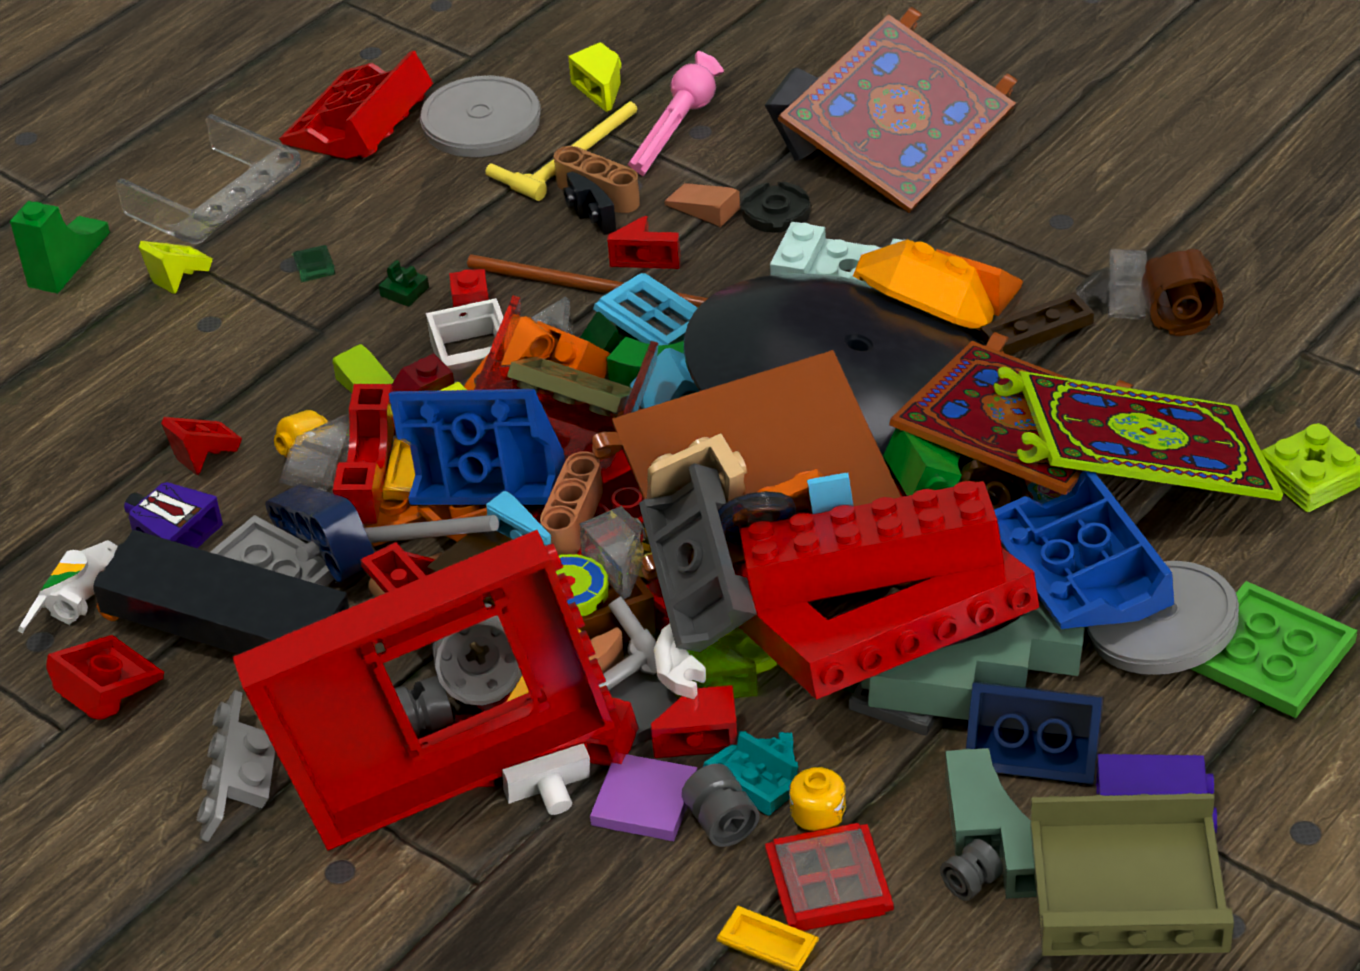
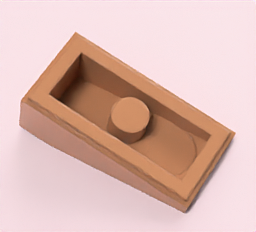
M684 183L665 200V205L721 227L740 210V192L729 187Z

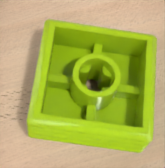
M1320 423L1309 425L1306 429L1286 439H1281L1277 443L1261 450L1281 490L1306 512H1311L1360 487V456L1353 448L1347 446L1331 433L1326 426Z

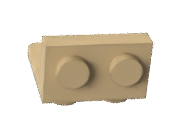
M721 433L711 438H699L687 449L674 455L670 453L664 454L654 460L648 468L647 499L671 496L691 482L692 479L688 467L694 463L717 469L727 505L742 498L743 493L746 491L744 485V474L747 473L746 464L738 451L732 452Z

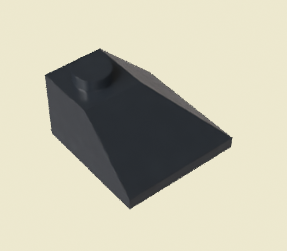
M797 67L789 71L765 104L769 115L795 161L801 160L818 149L778 120L779 115L819 79Z

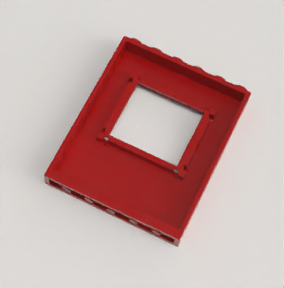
M893 479L901 497L907 496L899 481ZM1002 548L1004 564L933 577L829 620L807 602L756 611L757 615L740 625L739 628L817 700L1039 608L1034 571ZM746 562L733 566L735 575L747 577L750 587Z
M538 530L233 657L242 688L327 850H331L502 777L503 769L570 748L590 739V737L615 728L609 711L616 709L607 685L599 687L600 684L606 682L597 659L589 660L588 658L596 654L586 630L578 632V629L585 626L576 602L567 603V600L574 598V594L565 573L556 574L557 570L563 568L562 562L554 544L551 543L545 546ZM491 597L494 605L486 608L484 599ZM498 615L529 693L418 739L383 663ZM381 642L384 645L385 651L377 654L375 645Z

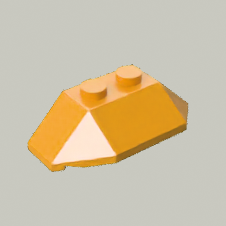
M907 239L862 254L853 274V277L865 281L869 286L885 295L953 324L970 329L977 328L980 331L981 326L992 322L995 313L975 267L968 265L960 257H949L939 253L932 246L924 242H913Z

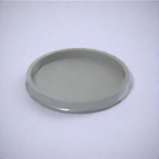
M474 76L446 84L432 93L423 104L420 113V123L426 139L435 148L456 156L486 157L510 151L529 140L539 126L541 106L535 93L528 86L517 80L500 76Z
M1164 561L1172 572L1175 605L1140 621L1086 626V631L1092 646L1099 656L1122 670L1151 675L1188 670L1215 657L1229 644L1235 635L1238 626L1239 602L1232 586L1219 573L1203 565L1185 561Z

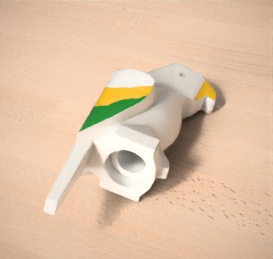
M107 540L81 551H67L40 590L38 597L20 624L18 632L24 633L41 608H47L51 612V616L68 625L76 621L80 615L85 616L88 609L85 600L95 594L93 590L95 578L110 563L118 546Z

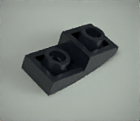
M575 172L566 173L568 187L563 188V194L567 207H573L579 219L589 217L592 224L597 223L603 235L615 232V210L609 196L598 185Z

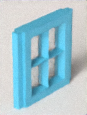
M640 273L604 295L594 304L593 310L601 312L608 320L641 342L651 345H670L683 341L687 325L693 313L698 309L646 273Z

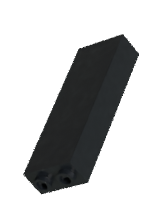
M133 530L125 542L117 547L114 557L104 571L98 573L93 585L98 606L102 613L236 654L251 650L349 608L346 592L137 530Z

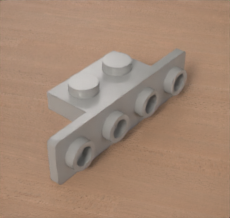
M236 690L233 691L227 703H219L213 718V726L218 727L210 742L207 756L213 758L212 765L208 767L202 783V789L207 790V796L203 799L197 814V822L202 823L200 839L209 842L223 819L226 797L261 809L269 798L275 749L264 730L238 722L243 693Z

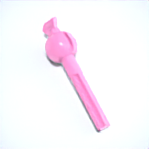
M698 51L695 54V64L684 65L674 74L670 84L673 96L672 101L628 163V166L640 175L644 176L687 112L690 109L704 107L713 98L716 90L714 77L724 72V69L713 56Z

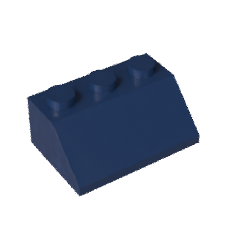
M974 682L972 684L966 749L989 748L996 773L1094 784L1104 696Z

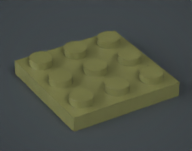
M537 356L511 362L507 377L517 380L516 386L519 388L535 389L537 393L539 389L554 392L552 398L573 405L575 401L590 404L589 411L608 417L611 416V413L618 414L620 411L637 406L642 392Z

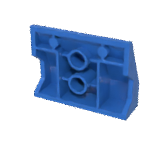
M535 389L392 391L389 393L397 439L410 446L415 478L408 497L410 505H486L503 491L512 494L522 505H546L565 463L564 450Z
M1082 471L1077 483L1067 495L1063 494L1043 504L1028 496H1024L994 510L998 520L1001 546L1034 571L1038 598L1061 629L1136 622L1175 605L1171 570L1095 472Z

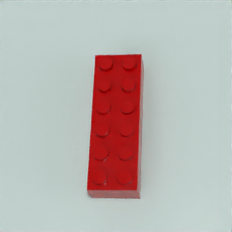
M963 481L950 488L940 490L922 489L909 496L899 498L881 497L868 504L858 506L840 505L827 512L817 514L799 513L790 519L776 522L758 521L749 527L740 528L746 568L756 611L1004 564L998 520L984 481Z

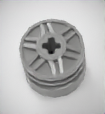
M485 604L486 608L492 606L491 604ZM498 615L433 642L434 663L439 683L450 696L465 704L483 706L500 701L513 691L522 676ZM477 642L479 646H483V652L477 654L474 649L470 650V644Z

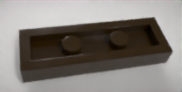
M1074 292L981 326L980 339L987 345L994 332L1009 337L1002 351L1010 355L1094 324V311Z

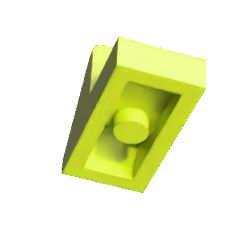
M140 241L139 250L151 280L173 294H176L183 273L193 274L194 270L209 272L213 258L191 246Z

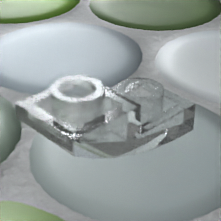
M1109 250L1108 317L1145 319L1146 302L1141 289V281L1147 263L1146 251Z

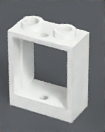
M497 298L426 313L430 342L434 354L453 372L454 383L460 382L463 386L494 346L448 356L444 344L492 333L495 336L496 342H498L508 329ZM463 312L466 313L465 316H459Z

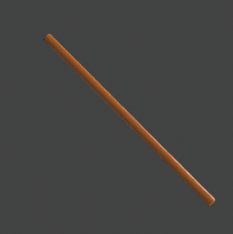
M472 254L468 257L467 266L471 269H485L487 272L605 294L624 284V282ZM641 292L635 294L644 301L656 303ZM675 292L697 308L708 299Z

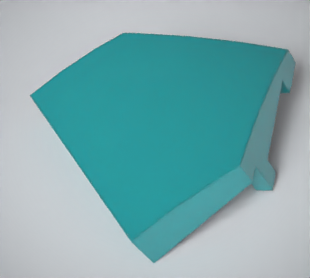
M739 731L737 745H729L706 760L703 767L710 764H723L727 766L738 780L742 791L747 793L756 808L769 816L790 799L789 786L798 772V762L795 761L792 733L779 732L778 739L775 737L771 739H757L746 731Z

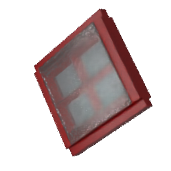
M859 823L776 838L773 839V842L765 843V851L787 925L805 931L885 915L887 911L894 910L891 894L868 824L859 825Z

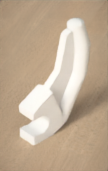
M669 623L661 630L653 649L658 679L675 694L695 699L697 696V682L691 680L704 683L706 680V667L695 657L689 655L687 650L676 648Z

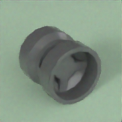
M974 839L963 848L961 856H952L940 866V874L947 888L956 897L969 901L981 891L982 884H991L1003 874V865L996 851L988 843L980 839Z

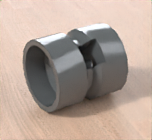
M437 675L415 682L412 690L405 686L395 688L417 738L420 737L423 729L434 733L454 724L446 691L439 683Z
M710 764L702 767L688 778L682 788V799L714 845L724 847L739 843L750 835L759 821L758 809L747 793L742 791L741 785L730 769L723 764Z

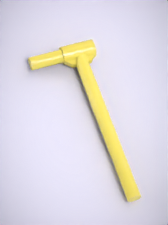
M633 102L626 103L571 146L588 150L637 112V106ZM553 159L532 175L530 173H513L491 163L487 166L485 173L486 176L509 185L510 189L534 200L541 201L547 193L545 182L555 175V165Z

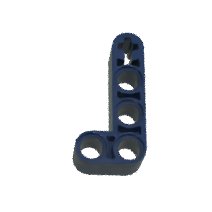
M299 484L265 502L267 513L274 526L297 538L308 542L312 541L318 545L329 572L337 582L341 583L365 571L361 566L360 559L374 553L360 516L350 500Z

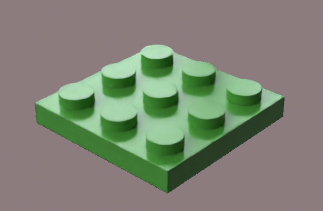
M1245 581L1236 592L1239 602L1238 626L1232 640L1215 657L1190 669L1296 718L1355 644L1358 630Z

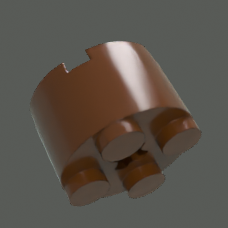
M1189 249L1172 252L1162 257L1152 258L1146 263L1145 273L1141 281V289L1151 320L1158 329L1160 327L1169 331V334L1175 336L1192 335L1210 326L1209 320L1216 313L1219 316L1224 304L1223 294L1211 263L1203 256L1201 251Z

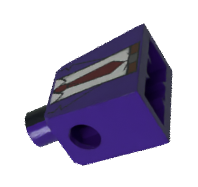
M168 482L161 483L147 497L137 492L130 494L124 505L125 512L129 514L128 517L132 531L137 530L194 548L202 545L223 526L216 496Z

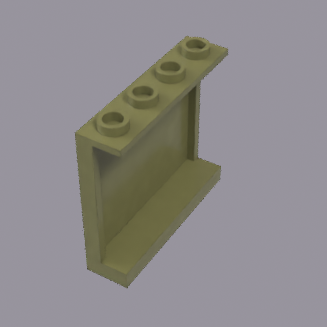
M1214 793L1031 797L1030 830L1042 956L1231 953L1234 919L1232 908H1227L1213 823Z

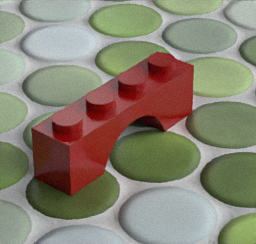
M354 384L349 405L350 433L348 457L346 462H338L332 490L333 494L350 500L356 508L362 524H377L383 495L382 488L395 430L389 393L393 391L392 384Z

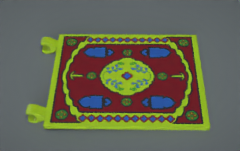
M1008 367L998 369L997 373L1000 378H1008L1010 380L1005 385L995 383L993 386L995 392L1000 396L1006 397L1023 391L1039 436L1031 432L1022 434L1021 439L1024 444L1034 445L1028 451L1017 450V455L1022 462L1033 463L1048 458L1050 466L1271 500H1282L1283 492L1238 405L1019 371V374H1017Z

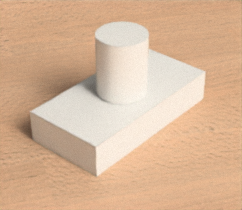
M584 743L503 769V790L508 803L541 794L550 815H557L567 811L572 806V801L565 785L589 777L590 757Z

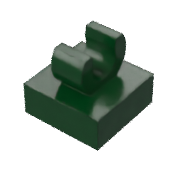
M398 260L387 268L388 277L379 285L380 297L407 307L429 288L428 276L417 273L414 266H410L407 269L401 267Z

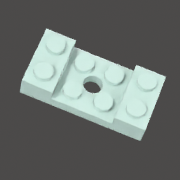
M791 222L770 263L771 275L792 273L823 274L856 279L853 277L861 255L881 247L845 242L838 239H827L825 227L809 223ZM893 238V240H892V242H891L890 245L895 244V243H898V242H901V241H904V240L894 239V238Z

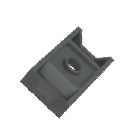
M694 463L688 467L692 479L691 482L671 496L644 499L639 505L676 648L701 652L757 615L747 577L735 575L718 514V511L727 505L717 469ZM694 549V557L691 564L689 565L688 560L690 559Z

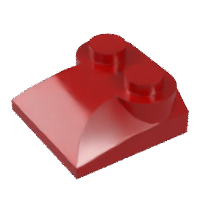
M113 635L53 652L47 656L46 670L52 681L53 689L93 719H106L109 716L115 715L120 710L121 699L133 695L164 678L163 670Z

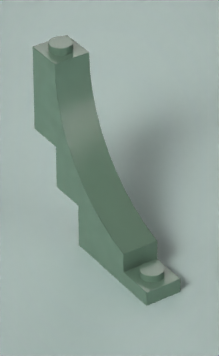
M1039 600V608L1025 613L1019 619L998 631L964 643L945 646L863 680L862 688L869 689L868 707L969 720L972 684L974 682L1026 687L1028 670L1078 676L1084 627L1061 629L1041 600Z
M989 748L945 751V783L955 856H961L963 848L974 839L983 840L996 851L1001 859L1006 899L1037 897L1030 819L1010 799L1000 783L992 764Z

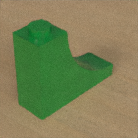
M27 201L10 220L27 286L56 294L62 290L110 233L108 222L77 216L71 223L66 225L60 214L59 207L33 201Z
M895 428L883 455L907 496L913 495L922 489L940 490L954 487L960 481L962 476L960 471L963 466L975 460L898 428Z

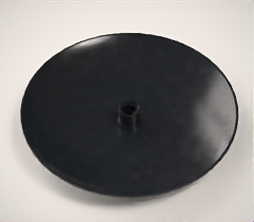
M792 273L769 275L741 281L709 297L693 313L687 325L684 337V356L692 380L698 390L702 391L834 350L883 456L895 431V427L889 425L891 417L971 341L984 346L986 344L967 327L953 324L885 295L869 286L865 281L833 275ZM884 458L892 478L897 479Z

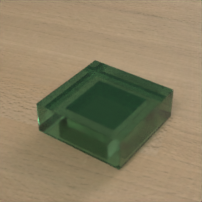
M327 245L293 252L294 263L301 282L335 275L334 264Z

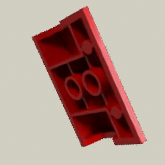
M415 50L410 51L393 70L385 72L373 63L344 70L279 139L284 145L344 159L356 156L366 158L378 150L377 145L381 140L389 137L394 132L393 127L398 122L410 115L409 110L411 107L425 98L426 95L424 93L431 87L433 81Z

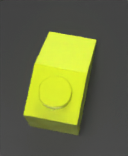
M599 42L569 55L571 83L604 111L612 110L621 84L620 69L622 65L618 54Z

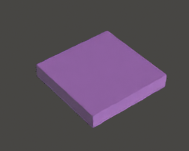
M626 754L622 764L612 762L590 814L591 826L674 841L687 808L682 799V788L688 778L698 771V768Z

